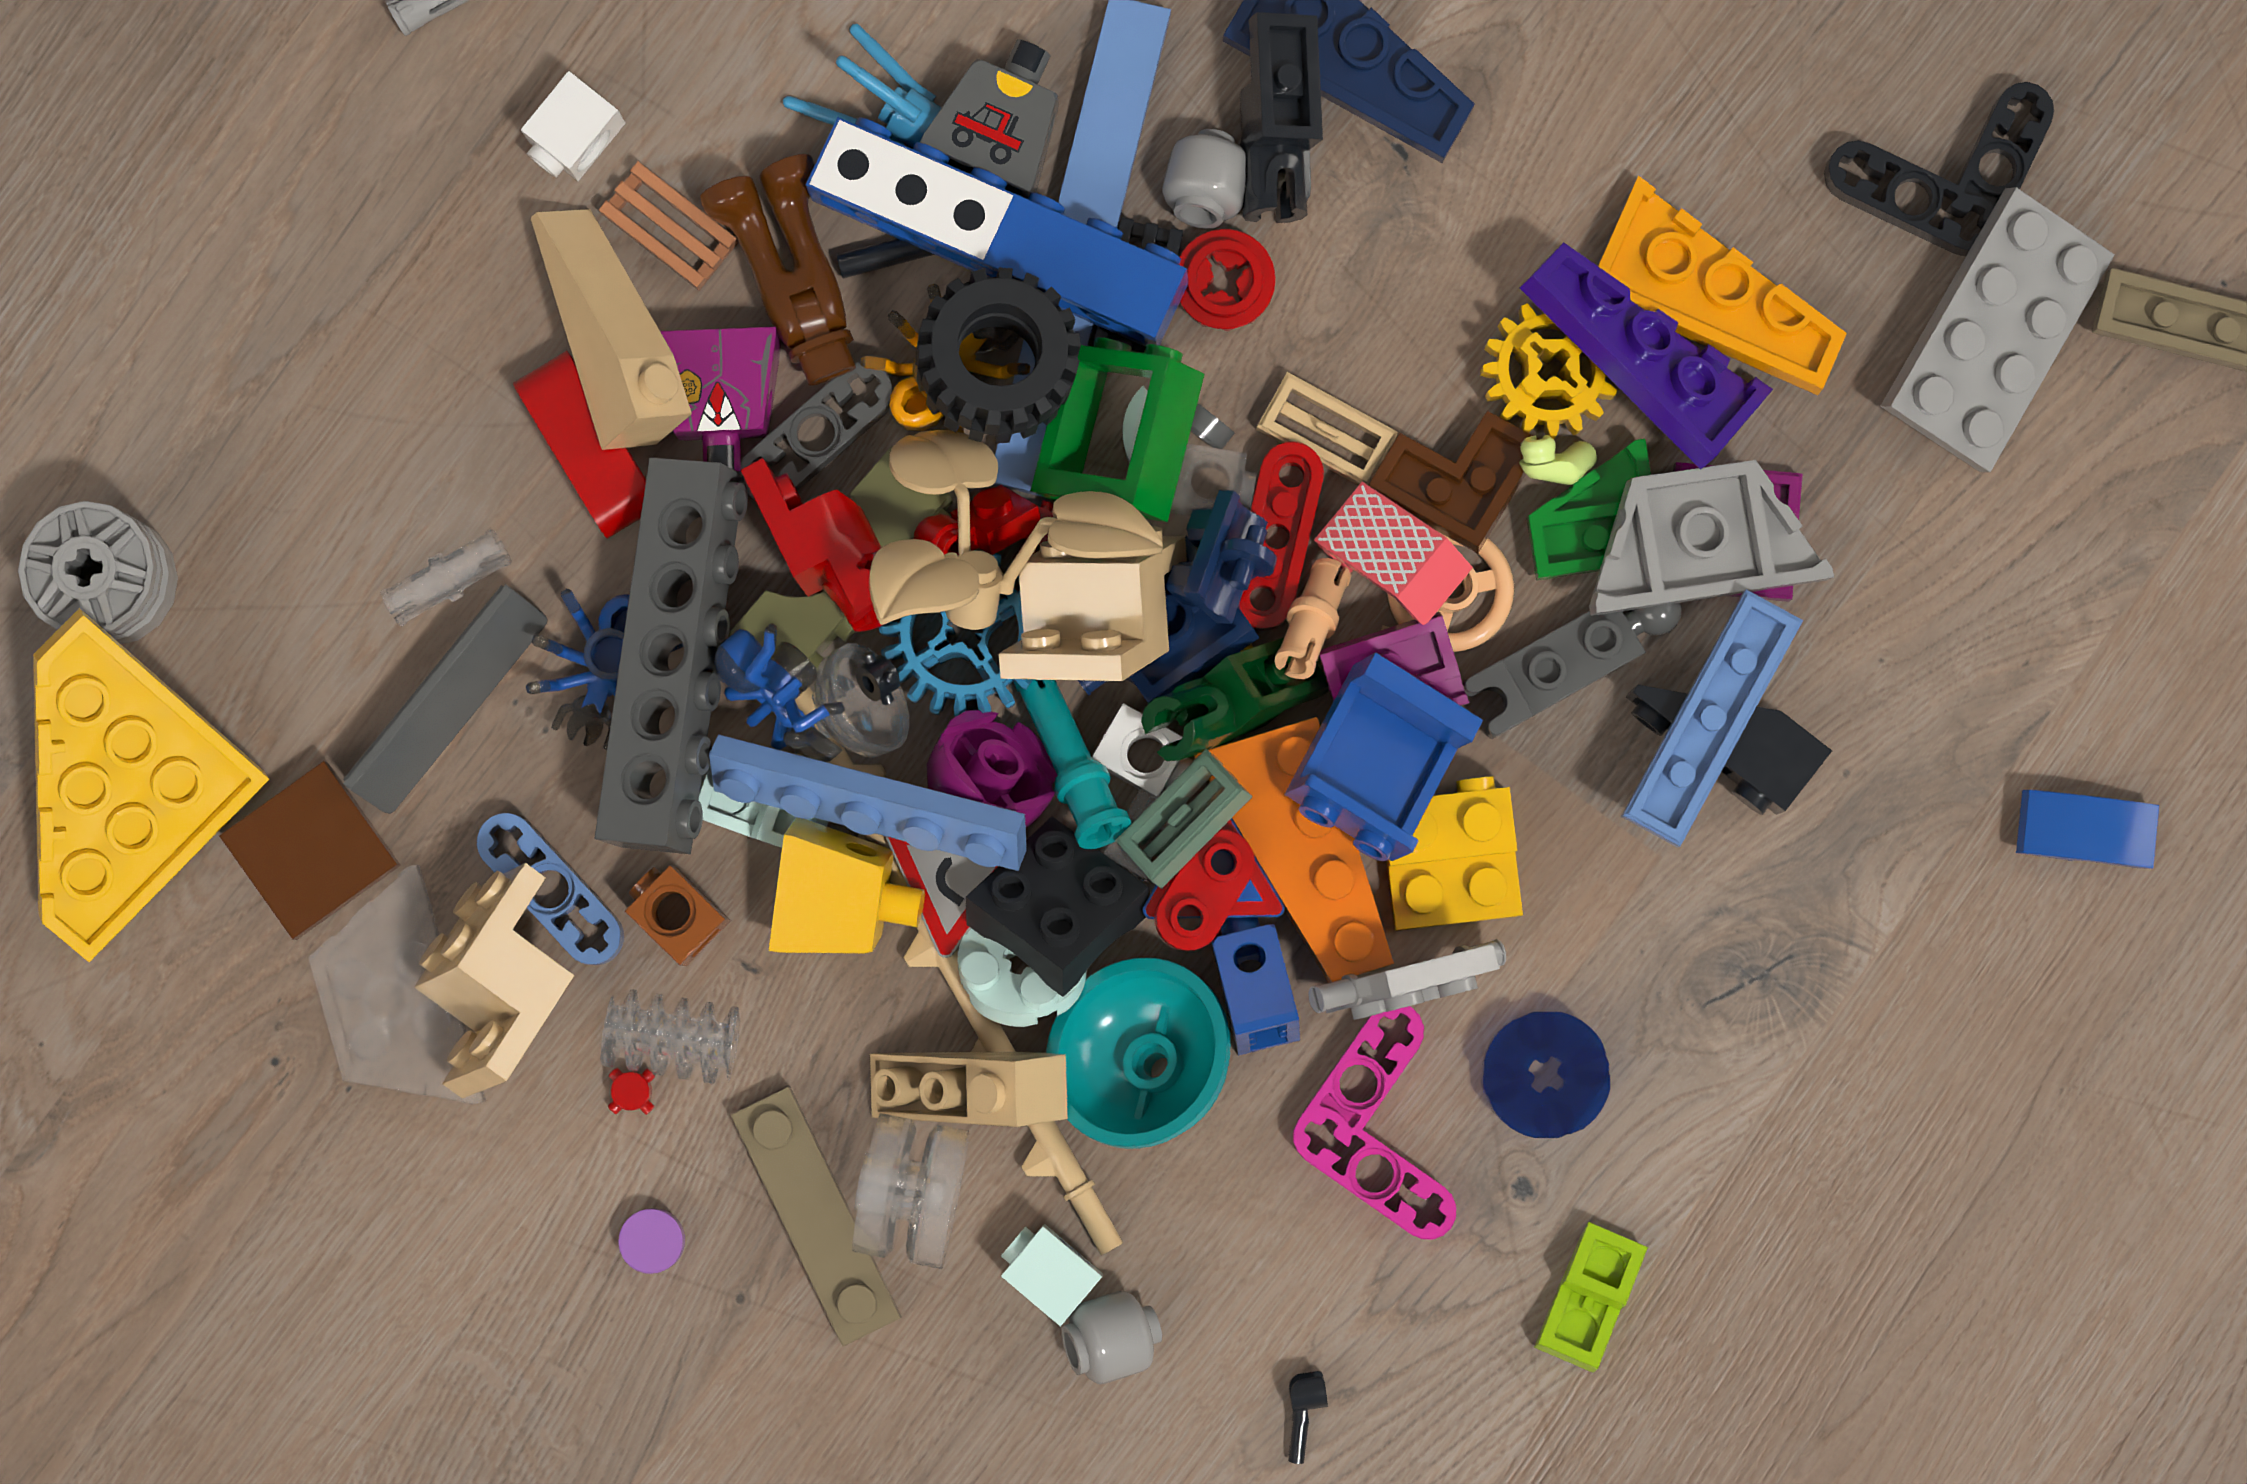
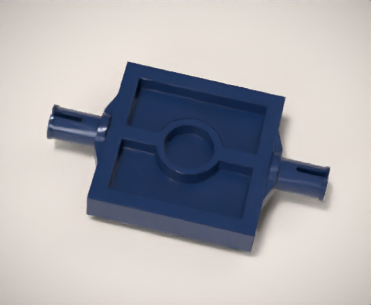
M1186 535V562H1193L1197 549L1188 540ZM1170 572L1164 575L1169 651L1126 680L1136 685L1146 701L1150 703L1155 698L1170 693L1181 684L1204 677L1224 658L1239 653L1259 639L1256 631L1241 612L1240 604L1232 624L1216 623L1199 607L1182 604L1167 590L1166 583ZM1078 680L1088 695L1107 682Z

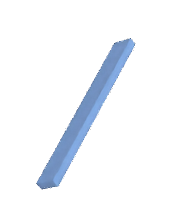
M1108 0L1058 203L1065 208L1063 215L1083 224L1087 223L1088 218L1099 219L1118 229L1171 17V9L1134 0ZM1074 316L1076 320L1073 331L1074 333H1080L1081 345L1089 346L1094 324ZM1023 340L1018 360L1019 373L1014 376L1013 384L1029 376L1035 367L1034 354L1025 340ZM1042 422L1038 425L1036 434L1025 439L1022 438L1019 432L1012 434L1010 443H999L997 445L995 457L998 462V474L993 485H1003L1008 489L1043 497L1030 490L1047 425Z

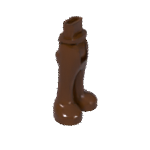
M798 154L772 163L763 169L759 175L766 199L773 209L790 249L794 262L792 270H787L779 257L763 213L757 188L751 177L737 176L714 184L700 195V201L704 211L711 219L730 228L734 232L751 266L766 313L772 325L776 327L780 339L788 349H792L789 352L791 363L800 362L808 385L813 386L845 375L856 369V365L847 345L854 339L851 331L845 329L847 327L846 312L841 291L820 245L809 212L808 202L810 194L806 188V183L815 163L811 155Z

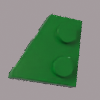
M1645 439L1633 441L1604 464L1589 472L1567 490L1528 515L1526 520L1536 581L1600 571L1626 481L1635 477L1651 475Z

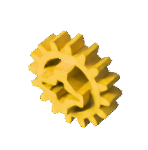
M1526 303L1519 309V325L1504 317L1497 326L1505 341L1489 339L1485 345L1484 350L1496 357V362L1484 364L1480 369V376L1496 380V385L1486 393V400L1497 401L1503 399L1506 407L1503 409L1500 418L1508 421L1517 414L1523 418L1521 429L1527 433H1530L1536 424L1544 425L1545 435L1550 436L1554 440L1559 430V424L1565 423L1567 429L1574 436L1583 429L1580 415L1584 414L1589 419L1597 421L1604 412L1596 399L1612 400L1616 395L1617 389L1610 383L1605 382V377L1608 376L1591 359L1592 378L1588 387L1586 385L1588 381L1580 375L1579 357L1583 351L1568 336L1564 339H1543L1537 332H1534L1542 329L1562 330L1543 311L1541 315L1536 316L1531 306ZM1511 352L1515 354L1514 358L1522 365V382L1516 389L1509 375ZM1554 358L1558 359L1563 365L1558 373L1560 379L1556 376L1549 378L1547 381L1541 379L1538 375L1543 365L1541 360L1548 363ZM1541 399H1557L1564 407L1567 405L1569 407L1560 410H1545L1537 408L1533 404Z

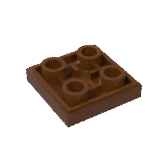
M325 761L219 835L292 940L301 938L401 866L331 766Z

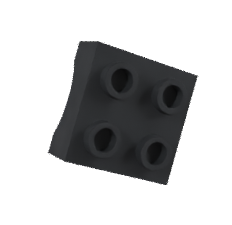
M1051 816L1026 840V853L1019 871L998 866L966 896L967 926L982 937L991 939L1013 952L1030 966L1047 986L1064 997L1080 981L1091 964L1109 945L1126 932L1133 930L1146 918L1142 908L1149 897V887L1099 850L1079 847L1074 832Z

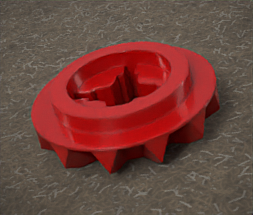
M1232 229L1213 230L1195 238L1181 253L1179 265L1187 268L1188 285L1180 304L1182 309L1202 327L1222 329L1228 332L1247 324H1253L1269 306L1275 289V269L1270 255L1255 238ZM1212 258L1217 266L1220 265L1226 272L1232 271L1235 268L1239 270L1247 265L1248 268L1242 271V275L1236 280L1237 297L1240 302L1237 303L1233 296L1229 297L1223 290L1217 291L1214 294L1210 292L1206 296L1202 295L1214 281L1212 265L1209 259Z

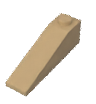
M587 209L536 212L531 217V221L601 449L658 444L692 414L673 353L592 211Z

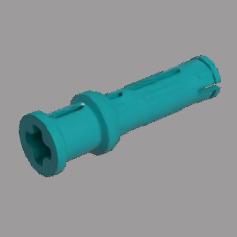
M1031 679L1032 683L1028 686L1027 690L1021 688L1014 681V685L1022 696L1058 775L1054 782V791L1059 802L1068 805L1076 822L1077 828L1074 835L1079 847L1096 849L1115 842L1132 824L1127 811L1117 807L1108 787L1111 780L1110 774L1105 765H1102L1097 760H1092L1056 680L1036 681V679Z

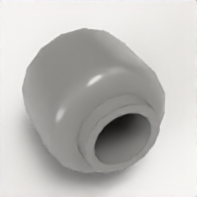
M1204 129L1198 135H1189L1178 140L1171 151L1162 187L1164 200L1173 209L1174 215L1185 224L1198 228H1215L1220 226L1222 222L1237 216L1244 202L1246 153L1240 146L1235 144V140L1231 135L1217 129Z
M1117 1291L1080 1303L1071 1313L1069 1324L1062 1327V1341L1073 1371L1077 1375L1085 1373L1091 1381L1100 1385L1148 1369L1153 1362L1154 1344L1162 1341V1331L1152 1306L1142 1307L1132 1294L1126 1291Z

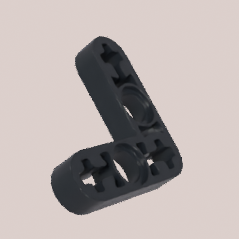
M2022 82L2007 88L1993 105L1956 184L1877 146L1859 140L1846 142L1836 149L1826 163L1824 171L1825 184L1831 194L1839 200L1953 254L1966 257L1978 237V233L1967 241L1959 236L1962 228L1959 223L1944 217L1939 222L1938 228L1931 226L1929 221L1941 208L1944 196L1952 200V203L1944 212L1957 218H1963L1969 211H1973L1979 215L1977 226L1982 229L2005 188H2021L2052 123L2054 115L2053 100L2048 92L2038 84ZM2022 99H2026L2033 103L2030 113L2038 118V121L2030 120L2019 131L2014 143L2002 139L2009 132L2015 119V113L2008 109L2007 106H2016ZM1993 131H1995L2002 138H1993ZM2016 144H2018V145H2026V146H2027L2026 151L2024 152V151H2023L2019 146H2017ZM1989 153H1998L2008 158L2013 169L2011 181L2003 186L1990 185L1984 181L1979 171L1980 160L1983 156ZM1854 157H1858L1865 161L1863 172L1866 175L1880 181L1887 169L1894 172L1895 176L1884 188L1881 201L1872 198L1871 195L1879 185L1866 179H1860L1855 186L1848 185L1844 182L1847 172L1843 168L1838 167L1839 162L1849 164ZM1906 182H1914L1924 187L1929 197L1927 210L1920 215L1913 216L1902 212L1895 202V192L1899 185Z

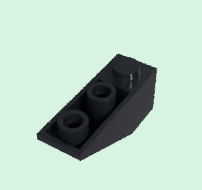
M1638 684L1628 693L1626 698L1636 705L1631 714L1649 730L1662 736L1672 724L1687 693ZM1756 706L1721 772L1737 784L1732 793L1746 806L1760 815H1763L1767 809L1777 815L1788 809L1831 754L1832 750L1784 712Z

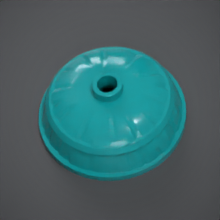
M1134 958L1111 964L1086 979L1084 988L1077 1001L1070 1009L1056 1016L1049 1034L1046 1053L1066 1054L1067 1120L1081 1133L1104 1145L1124 1149H1140L1162 1144L1179 1136L1206 1115L1223 1088L1229 1066L1231 1041L1228 1021L1223 1007L1214 992L1202 979L1183 966L1167 960ZM1166 1058V1069L1159 1077L1153 1078L1151 1073L1152 1066L1157 1060Z

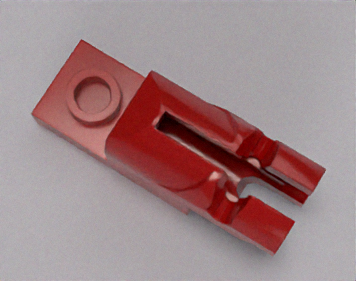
M764 458L741 469L793 577L805 594L809 597L824 589L844 613L854 631H867L882 626L875 614L869 591L871 564L877 551L882 547L864 510L839 490H832L803 504L787 472L776 477Z

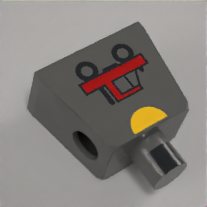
M1017 39L1003 69L984 60L976 59L925 131L920 143L943 152L950 158L948 165L968 174L976 167L999 176L1007 182L1005 190L1028 199L1030 193L1037 192L1059 107L1058 95L1038 85L1051 55L1035 44Z

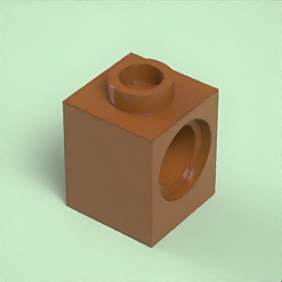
M671 865L663 873L656 867H653L628 893L635 901L625 912L680 966L687 967L731 922L678 868ZM678 893L683 895L688 901L690 916L681 928L668 930L662 926L658 919V906L666 896Z

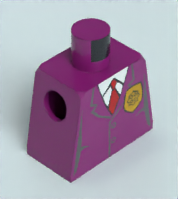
M776 327L660 331L674 355L692 413L673 430L674 434L679 440H702L703 462L722 463L738 473L741 472L740 439L764 438L769 434L781 351V339L777 334Z

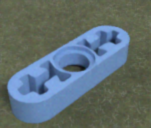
M510 813L497 814L489 818L481 826L477 836V849L483 861L494 873L500 871L504 874L520 866L521 864L513 856L504 853L497 858L493 852L499 844L494 836L497 829L502 828L512 832L519 828L523 834L517 841L519 848L531 859H534L539 849L546 855L545 860L537 862L531 867L540 874L547 871L561 873L566 878L569 887L568 895L561 905L554 908H545L533 897L527 909L575 960L589 965H602L614 959L622 949L624 930L621 922L530 822ZM582 895L589 902V906L582 908L578 912L587 922L593 925H598L604 921L609 927L603 935L608 946L602 952L594 947H590L585 951L580 948L578 944L583 940L584 934L573 921L568 920L563 930L555 923L556 919L569 914L577 906Z

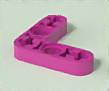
M1408 1006L1368 1017L1297 1119L1293 1128V1143L1296 1151L1304 1160L1402 1229L1420 1239L1433 1240L1444 1236L1454 1224L1456 1219V1203L1452 1194L1444 1186L1363 1130L1419 1049L1424 1038V1025L1421 1017L1412 1007ZM1399 1014H1402L1409 1020L1405 1030L1412 1038L1406 1046L1398 1042L1394 1043L1383 1058L1393 1060L1396 1063L1391 1072L1387 1074L1376 1060L1358 1054L1357 1050L1364 1041L1368 1043L1372 1050H1375L1384 1036L1382 1029L1377 1026L1380 1019L1384 1016L1387 1019L1394 1020ZM1354 1065L1368 1067L1374 1073L1377 1080L1374 1095L1369 1100L1361 1103L1347 1100L1340 1089L1342 1073L1348 1067ZM1327 1118L1332 1120L1336 1124L1332 1135L1347 1147H1349L1353 1135L1364 1141V1145L1349 1157L1344 1174L1341 1175L1332 1169V1165L1339 1161L1341 1157L1331 1150L1323 1147L1317 1154H1314L1307 1149L1311 1138L1304 1130L1310 1122L1322 1125ZM1369 1155L1385 1157L1393 1169V1177L1390 1184L1379 1192L1364 1190L1356 1179L1358 1163ZM1406 1172L1417 1179L1415 1183L1407 1188L1408 1190L1425 1200L1432 1193L1437 1194L1441 1198L1437 1208L1444 1214V1217L1438 1225L1427 1221L1421 1228L1417 1227L1413 1223L1417 1214L1416 1211L1402 1200H1399L1396 1211H1392L1384 1205L1387 1200L1399 1191Z

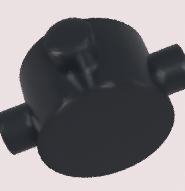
M873 651L863 654L861 657L864 665L856 670V679L860 689L872 701L881 700L882 705L891 704L894 702L892 692L900 687V678L895 666L882 655L875 657Z

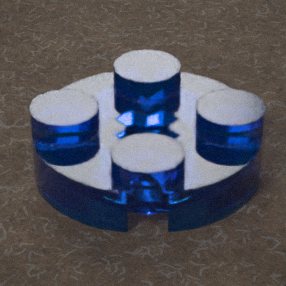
M1530 1012L1506 1023L1491 1039L1482 1061L1481 1087L1487 1097L1491 1110L1510 1129L1532 1138H1560L1584 1129L1601 1112L1610 1092L1609 1062L1599 1036L1580 1019L1563 1012ZM1550 1057L1555 1058L1560 1063L1556 1073L1563 1079V1082L1557 1090L1546 1086L1539 1093L1531 1086L1535 1076L1529 1071V1067L1534 1060L1544 1064Z

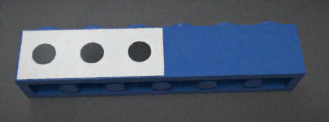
M837 117L806 183V188L813 202L913 244L971 271L985 268L987 278L997 277L999 267L1013 268L1012 279L1019 281L1024 280L1026 273L1032 274L1039 278L1038 289L1045 293L1052 286L1061 295L1059 307L1062 310L1070 307L1074 316L1145 347L1146 344H1161L1188 285L1187 268L1179 265L1181 258L1178 255L1152 243H1147L1144 250L1121 240L1123 233L1119 229L1099 219L1088 218L1087 223L1083 224L1063 215L1065 208L1061 204L1044 195L1030 193L1029 198L1026 199L1005 190L1007 186L1006 181L984 169L974 167L970 174L948 165L950 158L929 145L916 142L913 149L892 141L890 140L892 133L874 121L858 117L856 123L853 124Z

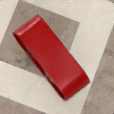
M568 350L513 382L518 395L603 535L608 539L640 520L646 478L628 448L601 449L575 361Z

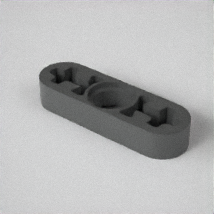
M864 362L855 363L856 369L832 379L750 450L741 461V469L764 458L769 466L777 464L786 456L784 450L777 447V445L787 438L795 454L803 461L809 463L798 472L794 462L791 461L779 472V476L787 472L798 491L889 411L890 395L893 387L888 375L882 370L865 369ZM859 378L867 384L876 379L880 382L875 389L879 401L872 407H869L863 401L857 403L847 412L849 418L856 421V423L850 429L845 430L840 416L832 408L825 405V403L832 397H836L841 408L854 395L850 386L853 380ZM811 417H824L833 424L835 429L833 442L822 451L807 450L799 442V429L803 422ZM744 478V485L746 486L747 494L752 500L756 502Z

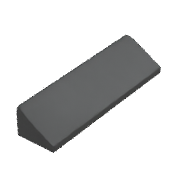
M501 585L343 779L345 781L343 784L382 812L393 813L546 626L548 621L546 615L508 585Z

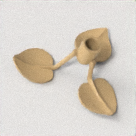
M951 430L925 431L914 436L907 435L900 439L891 449L889 467L892 475L899 483L916 492L936 495L954 490L958 507L959 555L953 552L944 555L936 545L925 540L907 539L891 542L878 550L873 558L869 577V591L875 614L881 625L909 615L945 611L947 618L953 624L965 629L979 630L994 624L997 618L1000 594L1011 595L1013 593L1017 576L1046 534H1048L1049 544L1054 549L1068 555L1084 558H1116L1162 554L1163 544L1145 517L1124 499L1103 492H1076L1064 495L1054 502L1053 517H1044L1039 520L1005 574H1003L994 556L983 551H971L970 497L967 488L989 487L996 482L998 462L994 453L983 442L968 439L969 435L961 432L955 433Z

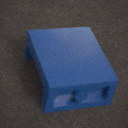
M1375 652L1352 666L1284 795L1300 804L1299 812L1308 820L1323 827L1332 828L1336 826L1355 838L1353 845L1363 854L1379 861H1387L1388 859L1394 861L1413 853L1418 839L1412 835L1457 749L1473 741L1483 720Z

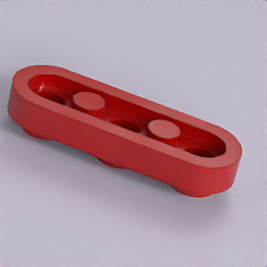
M1285 442L1275 446L1266 454L1260 468L1251 512L1261 516L1268 522L1266 530L1272 527L1283 528L1288 533L1289 542L1281 549H1273L1264 541L1263 546L1271 550L1277 557L1274 572L1270 576L1255 577L1250 581L1248 589L1243 591L1239 603L1240 609L1254 630H1272L1283 624L1287 620L1291 603L1296 598L1324 478V468L1320 457L1312 448L1303 443ZM1286 466H1295L1302 471L1303 482L1297 487H1287L1279 479L1280 471ZM1265 588L1271 591L1275 599L1274 605L1265 611L1255 609L1250 602V595L1254 590Z

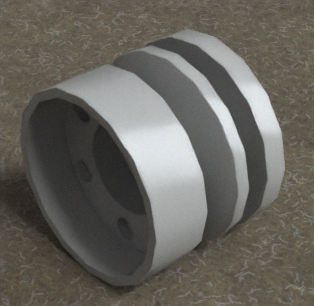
M88 501L58 507L38 521L22 546L18 568L23 596L39 619L58 630L80 608L120 644L138 641L161 624L174 603L178 582L173 553L157 531L111 505ZM92 560L103 565L102 573L92 575L90 582L80 578L81 569L91 567Z

